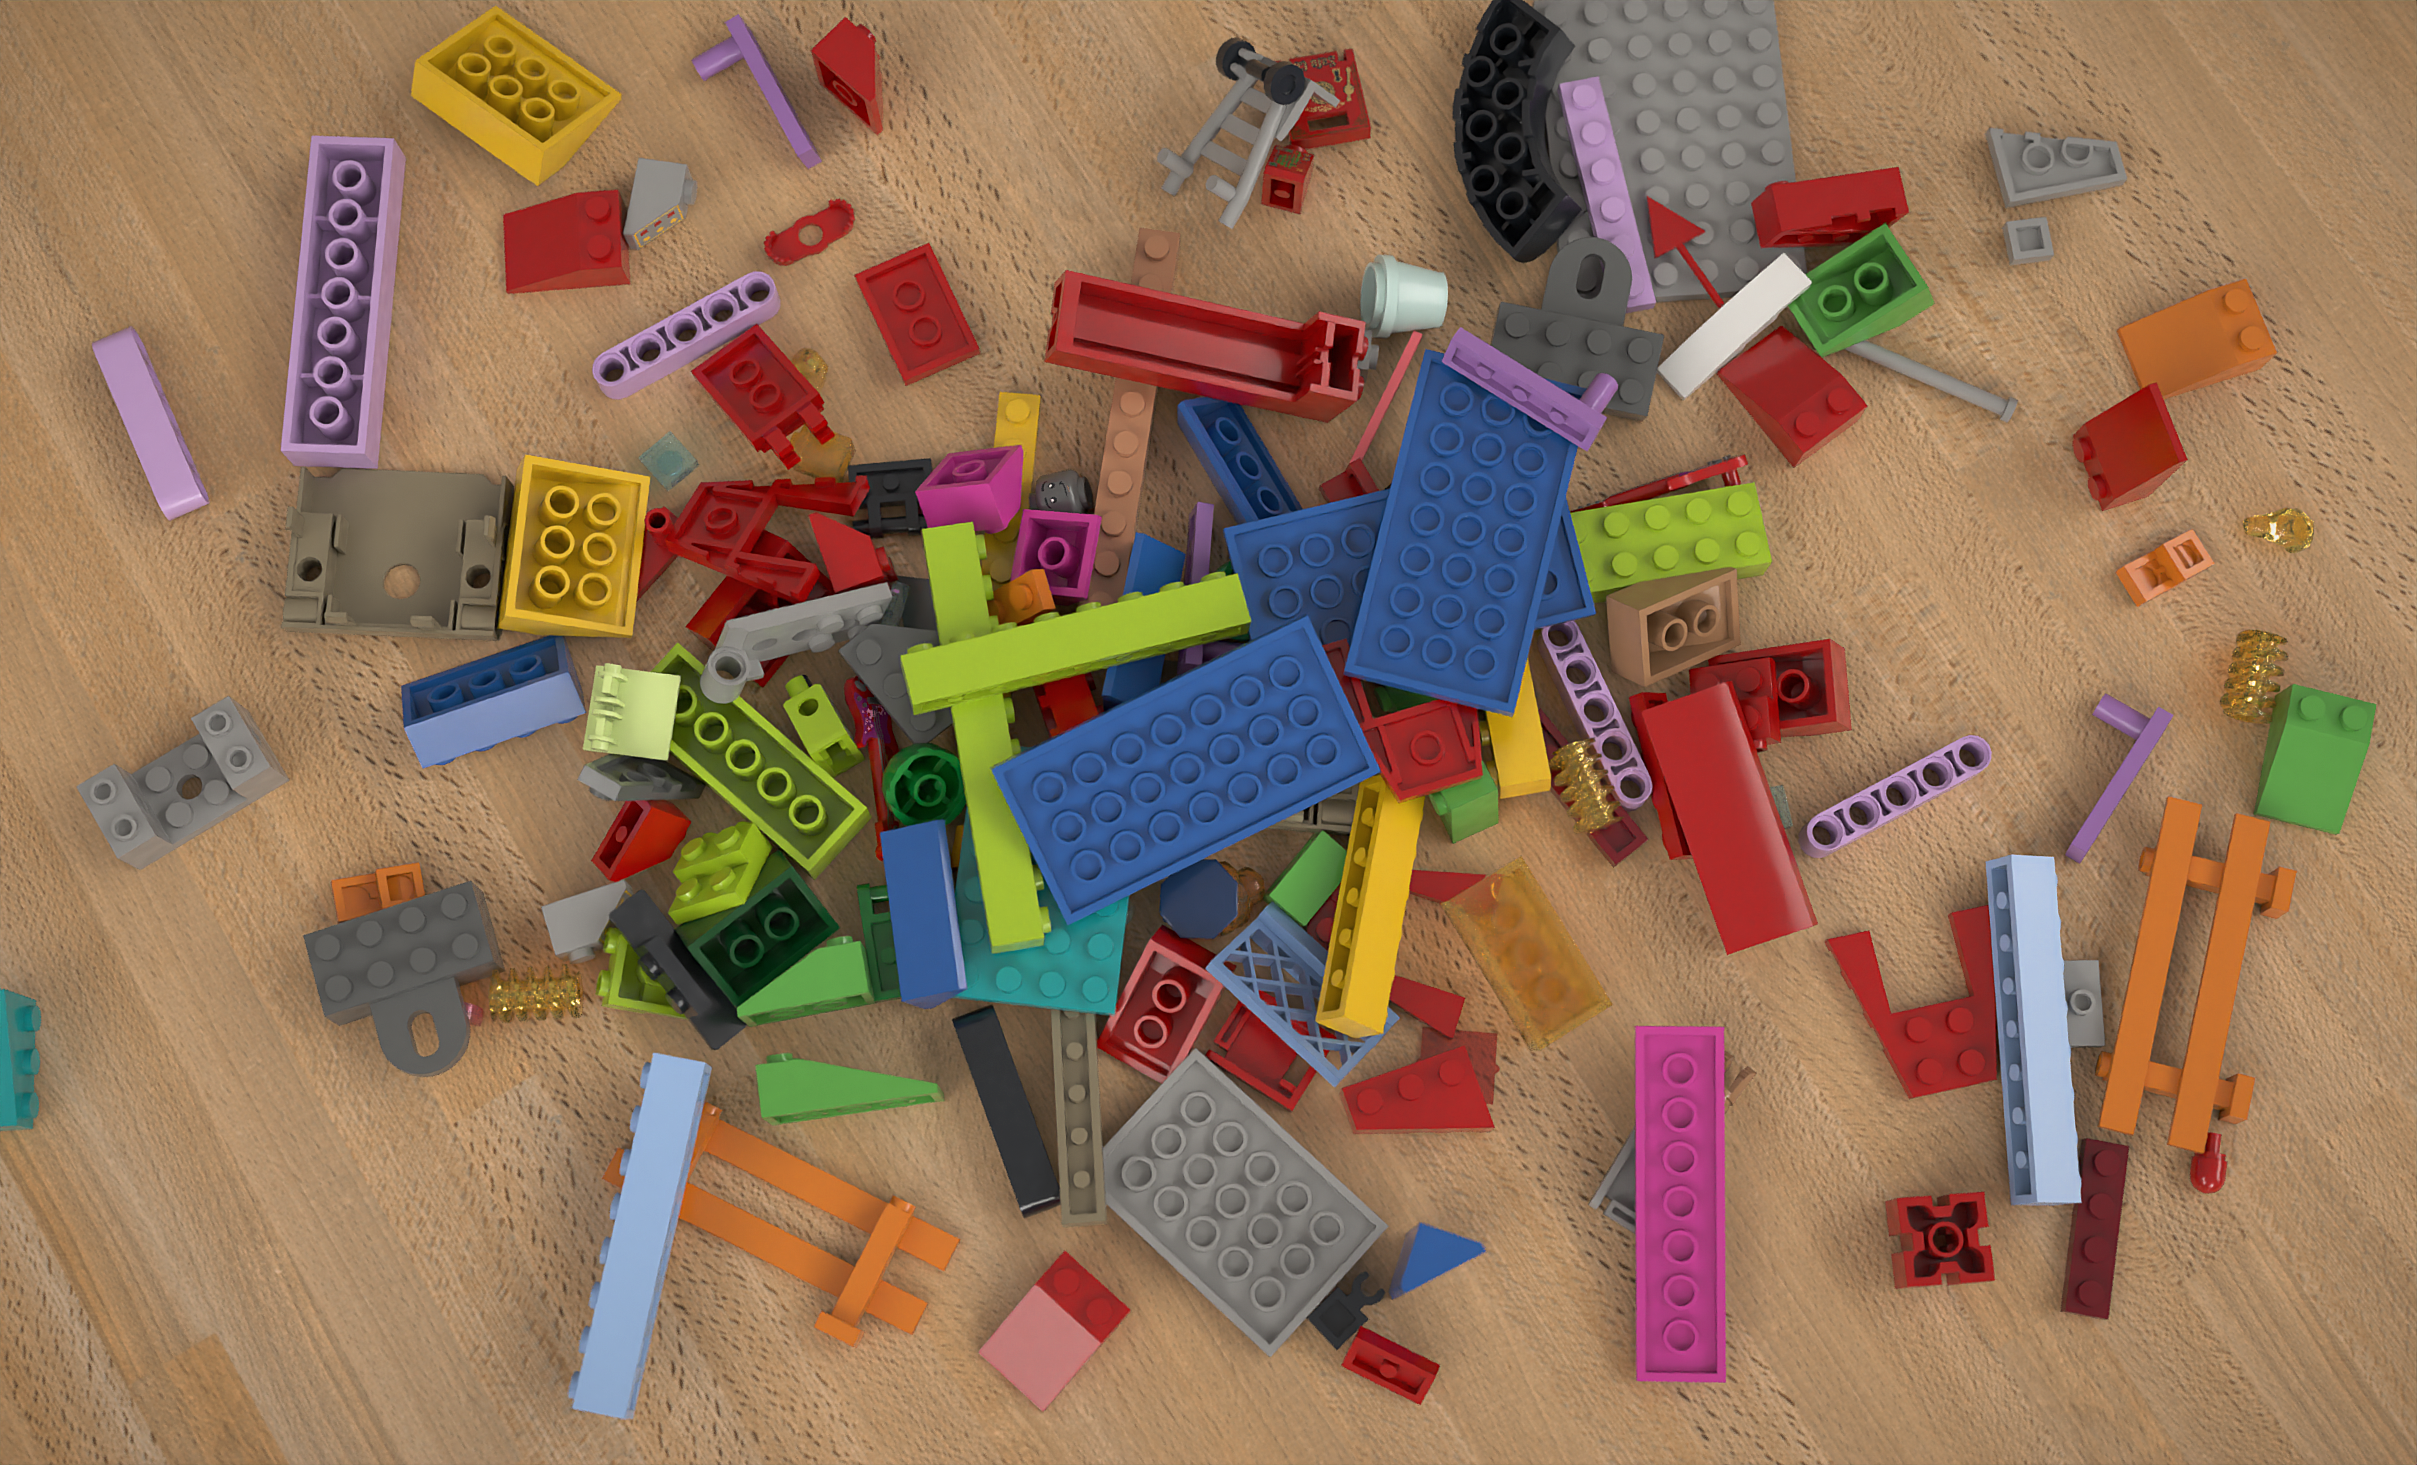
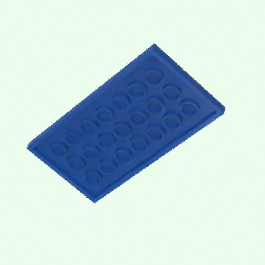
M1425 349L1343 675L1512 717L1520 691L1578 446L1444 364L1442 360L1445 353ZM1546 379L1578 400L1586 391V388Z
M1390 489L1223 529L1233 574L1238 573L1251 618V625L1248 631L1250 641L1306 614L1313 625L1321 645L1347 639L1350 648ZM1566 498L1534 630L1596 614Z
M1306 614L990 767L1067 925L1381 772L1313 625Z

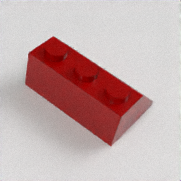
M766 530L762 532L750 552L752 554L810 562L788 540ZM819 569L820 576L805 602L836 595L831 581ZM726 576L685 627L709 649L714 651L726 621L794 605L795 603ZM789 655L760 662L764 676L752 681L764 688Z

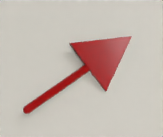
M1647 196L1654 258L1676 248L1718 308L1723 307L1724 301L1684 245V243L1704 234L1706 231Z

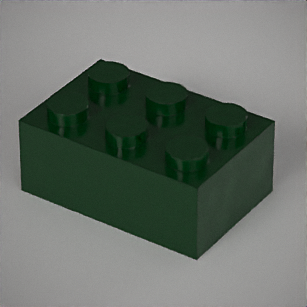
M778 849L766 859L745 904L683 923L675 930L687 949L737 1008L839 930L840 926Z

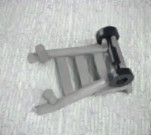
M1238 37L1225 41L1216 55V66L1220 74L1237 82L1181 156L1167 148L1161 149L1157 155V161L1171 170L1161 189L1173 196L1177 194L1185 178L1192 174L1194 164L1201 155L1241 176L1236 187L1216 175H1211L1205 185L1208 191L1228 202L1218 221L1231 229L1235 226L1249 201L1274 138L1280 141L1285 138L1299 119L1311 96L1334 107H1337L1340 101L1324 88L1304 77L1303 71L1299 66L1287 61L1275 62L1258 54L1251 43ZM1258 80L1264 82L1265 94L1253 88ZM1241 102L1266 114L1260 129L1232 115ZM1221 129L1253 145L1248 160L1212 142Z

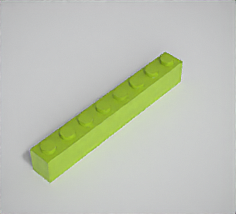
M1225 572L1211 573L1202 577L1200 583L1185 586L1184 582H1174L1162 586L1159 589V593L1143 596L1142 592H1133L1117 599L1118 603L1101 606L1100 602L1087 603L1076 608V613L1059 616L1058 612L1046 613L1036 617L1034 623L1019 627L1014 622L1005 623L994 627L992 633L975 637L974 633H964L952 637L949 640V644L933 647L931 643L915 645L907 650L908 654L900 655L901 668L913 714L918 715L1247 634L1251 625V618L1238 573L1226 576Z

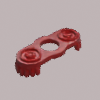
M837 198L834 201L831 199L829 200L828 208L817 214L801 217L792 227L779 234L771 231L766 236V241H764L765 253L769 259L780 266L791 265L808 255L820 254L827 249L829 244L851 232L855 221L854 209L846 200ZM808 225H815L823 232L820 242L812 246L803 244L799 239L801 230Z

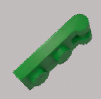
M870 883L857 885L874 1002L879 1003L901 999L890 912L875 914L874 903L889 901L887 884L871 887Z

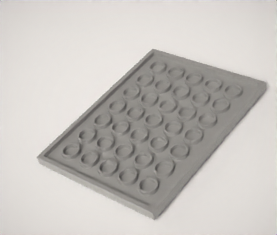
M1533 0L1532 7L1561 28L1575 45L1553 84L1545 117L1546 149L1554 174L1564 191L1582 209L1556 241L1557 253L1574 240L1594 237L1557 90L1561 83L1599 76L1656 302L1711 299V297L1676 248L1654 258L1647 196L1706 231L1704 234L1684 243V245L1721 298L1734 297L1783 253L1806 274L1807 267L1804 247H1760L1751 202L1765 191L1767 185L1778 181L1796 182L1774 0ZM1587 257L1581 262L1576 289L1578 294L1585 299H1593L1599 294L1603 277L1600 259Z

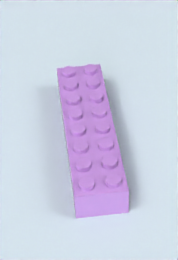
M311 136L281 452L294 466L378 469L406 157L394 138Z

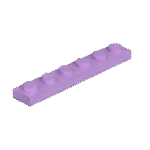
M1599 76L1561 83L1558 86L1557 92L1593 235L1596 238L1605 239L1616 245L1628 259L1632 272V285L1626 313L1654 308L1656 300ZM1600 260L1602 271L1604 272V266Z

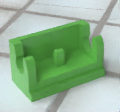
M1323 830L1314 833L1263 894L1261 899L1267 904L1273 901L1291 919L1304 927L1341 883L1347 851Z

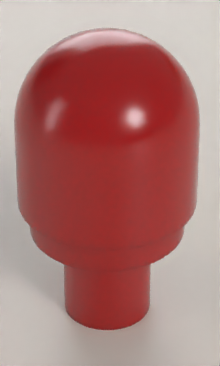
M2208 1132L2204 1153L2194 1152V1156L2191 1158L2190 1181L2199 1192L2212 1194L2219 1191L2225 1184L2228 1162L2226 1161V1155L2220 1153L2222 1134Z

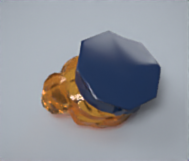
M1202 859L1171 874L1161 883L1160 915L1163 921L1180 938L1214 939L1230 934L1249 921L1253 906L1264 899L1265 880L1250 867L1237 870L1226 861L1218 862L1216 859Z

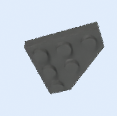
M871 624L841 647L838 653L913 744L930 743L953 724L951 708L946 707L918 715L913 714L901 668L900 655L908 654L907 650L923 643H931L933 647L940 646L938 631Z

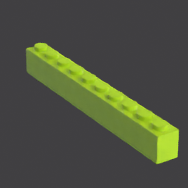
M973 521L922 529L923 547L940 646L949 644V640L952 637L960 634L974 633L975 637L992 633V629L998 626L999 622L997 615L989 616L987 601L994 600L990 574L982 575L980 560L987 559L983 534L975 535ZM1003 694L950 706L991 952L995 954L1043 946L1044 933L1051 932V924L1047 906L1039 907L1037 891L1044 890L1042 872L1038 864L1032 865L1030 848L990 768L1021 753L1018 738L1010 739L1008 723L1015 722L1011 697L1003 698Z

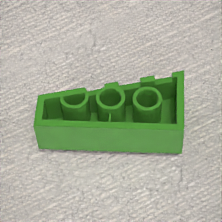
M1378 684L1379 687L1374 689L1381 709L1384 712L1389 710L1390 713L1438 699ZM1483 760V775L1481 779L1429 794L1431 803L1438 816H1440L1453 844L1499 823L1498 788Z

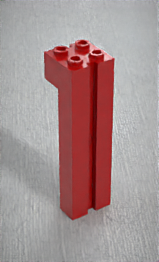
M1065 270L1054 283L1051 306L1053 317L1051 328L1048 330L1044 360L1046 363L1328 423L1357 402L1362 395L1364 378L1360 376L1361 369H1357L1358 361L1364 360L1368 350V338L1364 336L1365 321L1318 311L1308 321L1301 323Z

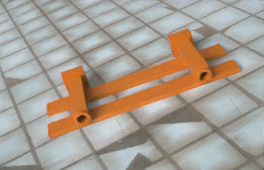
M2168 796L2165 802L2157 845L2154 849L2144 847L2139 859L2138 871L2144 872L2145 876L2150 878L2114 1050L2111 1053L2101 1051L2096 1063L2095 1076L2102 1077V1080L2107 1081L2097 1127L2133 1136L2143 1090L2176 1099L2167 1145L2203 1154L2212 1109L2220 1110L2218 1118L2220 1121L2238 1124L2248 1118L2255 1077L2238 1073L2226 1080L2219 1079L2254 903L2261 904L2260 915L2277 919L2289 912L2297 871L2278 867L2269 874L2261 873L2271 822L2238 813L2234 815L2225 863L2193 856L2202 804ZM2189 886L2217 893L2218 897L2183 1067L2179 1069L2149 1060L2185 887Z
M705 1101L679 1218L839 1298L832 1313L821 1311L814 1325L815 1328L852 1347H858L865 1331L857 1328L864 1312L913 1335L928 1303L881 1279L897 1248L945 1271L960 1239L913 1216L912 1214L916 1207L898 1197L892 1196L890 1202L887 1203L719 1119L723 1110ZM618 1147L602 1179L622 1189L625 1176L620 1175V1165L625 1150ZM703 1151L871 1234L856 1266L689 1183L688 1180Z

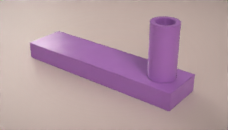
M739 14L729 19L725 24L732 36L692 59L697 72L705 81L744 58L799 159L808 169L822 162L751 29Z
M1461 327L1451 339L1442 360L1444 364L1585 451L1589 450L1604 425L1607 417L1601 413L1618 389V384L1613 377L1605 373H1598L1578 400Z
M1197 502L1189 514L1184 574L1185 586L1200 583V579L1209 574L1214 504ZM1218 640L1179 650L1177 674H1183L1244 643Z
M2106 693L2102 697L2092 715L2137 741L2072 841L2065 854L2067 857L2079 864L2082 862L2173 717L2171 713L2158 707L2150 719Z

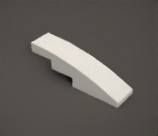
M1783 253L1675 350L1657 368V373L1684 401L1738 355L1749 341L1777 318L1783 309L1810 287L1812 281Z

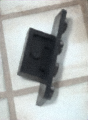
M644 890L637 891L609 913V919L640 957L638 962L643 971L652 980H658L667 992L665 997L672 1008L680 1015L684 1014L712 1050H718L747 1026L738 1017L736 1007L687 949L676 930Z

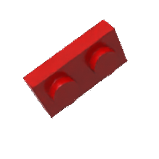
M1361 1325L1341 1364L1342 1367L1418 1405H1421L1440 1368V1364Z

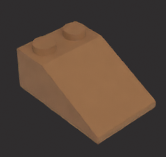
M1733 567L1638 582L1606 596L1612 672L1643 687H1647L1741 645L1737 569Z

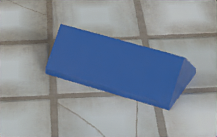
M1201 397L1183 400L1177 405V424L1237 525L1303 509L1241 404Z
M1136 532L1123 595L1133 592H1142L1143 596L1159 593V589L1164 585L1180 582L1186 554L1146 534ZM1165 654L1107 668L1102 692L1104 712L1160 684Z
M934 820L880 832L901 1000L922 1009H933L967 989L945 820Z
M1419 1223L1406 1233L1388 1293L1393 1300L1483 1254L1486 1250L1480 1242Z

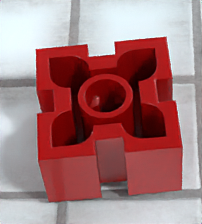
M1984 1192L1937 1197V1206H1933L1932 1195L1902 1197L1885 1201L1889 1236H1900L1902 1252L1891 1254L1895 1289L1942 1285L1941 1275L1945 1274L1947 1285L1995 1281L1991 1245L1980 1246L1978 1229L1989 1227ZM1936 1229L1938 1230V1236L1944 1235L1946 1239V1245L1939 1247V1250L1933 1243Z

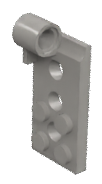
M887 582L726 621L715 650L709 656L701 675L700 687L702 692L708 699L716 703H730L739 697L747 681L763 678L764 672L760 662L810 649L814 653L822 652L831 648L835 643L852 640L871 624H879L892 599ZM716 671H726L730 673L734 679H724L720 677Z

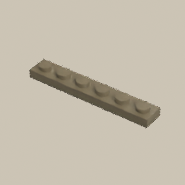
M1051 1009L1062 1226L1067 1228L1106 1225L1107 1209L1096 1014Z

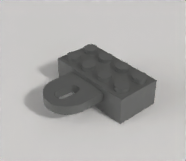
M1585 237L1565 245L1553 259L1548 272L1541 309L1500 302L1490 346L1542 378L1586 389L1598 373L1608 374L1616 380L1618 389L1602 411V414L1642 422L1648 416L1664 335L1623 326L1632 285V272L1628 259L1613 243L1601 238ZM1587 257L1600 259L1604 266L1600 291L1593 299L1581 297L1576 289L1581 262Z
M472 881L303 935L324 1017L341 1026L373 1016L380 1046L387 1060L402 1072L415 1077L440 1075L454 1067L466 1052L470 1040V1023L460 986L505 972L484 893ZM423 1013L432 1015L439 1039L438 1049L430 1056H420L412 1032L414 1019Z

